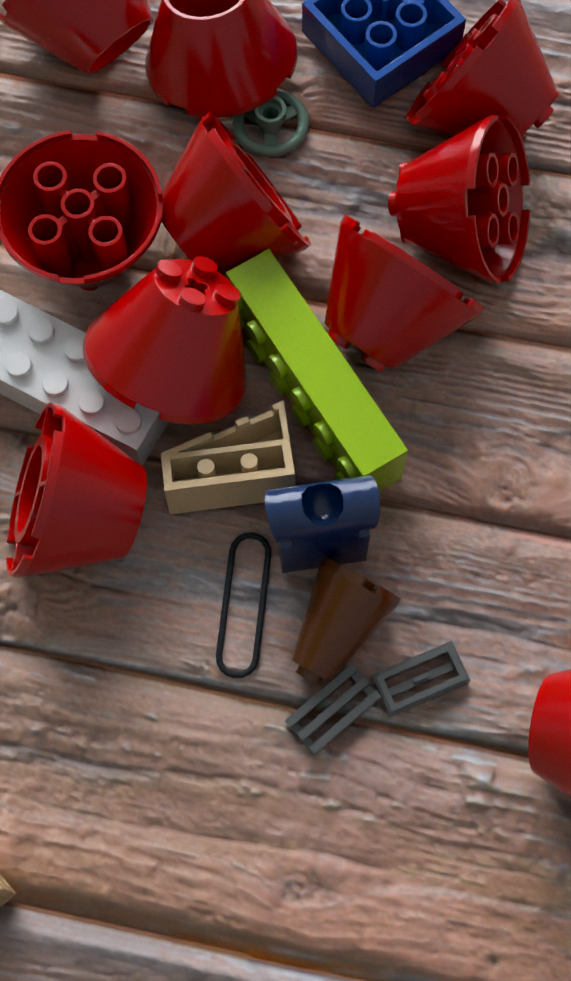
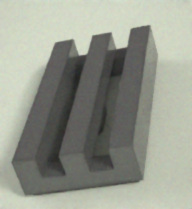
M452 641L375 673L371 677L381 695V701L384 702L389 718L462 687L471 681ZM448 654L450 662L390 688L387 687L385 681ZM454 670L457 673V677L397 703L392 698Z
M351 663L287 718L285 723L312 755L316 756L381 699V695L369 685V681L364 676L362 677L358 669ZM349 679L355 683L307 726L302 728L298 724ZM361 691L366 695V698L316 742L310 738L311 734Z

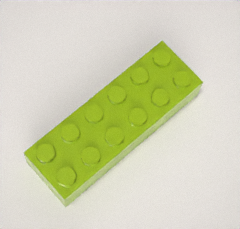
M270 249L226 272V278L241 293L239 299L241 329L249 338L247 346L252 356L258 363L261 361L265 362L271 371L268 376L274 389L279 395L285 393L293 404L290 406V410L296 422L301 428L308 426L315 437L312 442L317 453L325 462L330 459L338 471L335 473L336 480L370 475L374 477L380 492L402 479L408 449Z

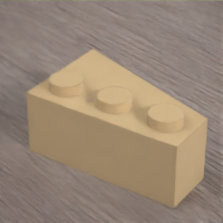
M284 400L273 404L272 410L249 419L246 416L236 420L235 426L212 435L211 432H208L162 452L161 462L164 491L169 514L264 503L266 490L296 486Z

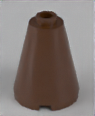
M324 557L321 564H319L292 657V661L299 665L295 672L319 685L322 678L331 681L396 609L401 599L381 586L368 581L356 572Z

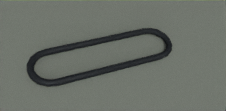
M254 532L243 533L237 536L231 544L228 556L216 649V663L221 672L232 678H244L250 675L257 667L260 656L271 563V546L267 539ZM255 539L264 546L265 559L253 659L247 669L241 672H234L224 665L222 654L235 551L241 541Z

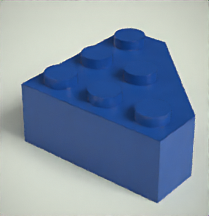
M305 0L302 2V32L372 108L443 61L463 38L466 18L448 0Z

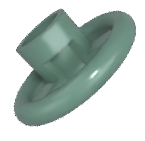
M277 89L278 94L265 104L245 113L233 115L232 127L234 135L240 145L247 151L261 157H280L297 149L306 138L309 129V117L306 108L298 98L286 91ZM244 118L259 124L261 131L265 133L264 145L255 142L247 135L244 129ZM297 118L298 125L295 134L288 141L277 145L276 133L281 130L282 124Z

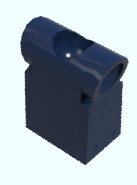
M367 475L266 490L264 499L265 510L271 533L278 543L282 573L319 568V564H321L324 557L341 565L367 560L370 540L369 530L376 528L380 517V495L374 477Z

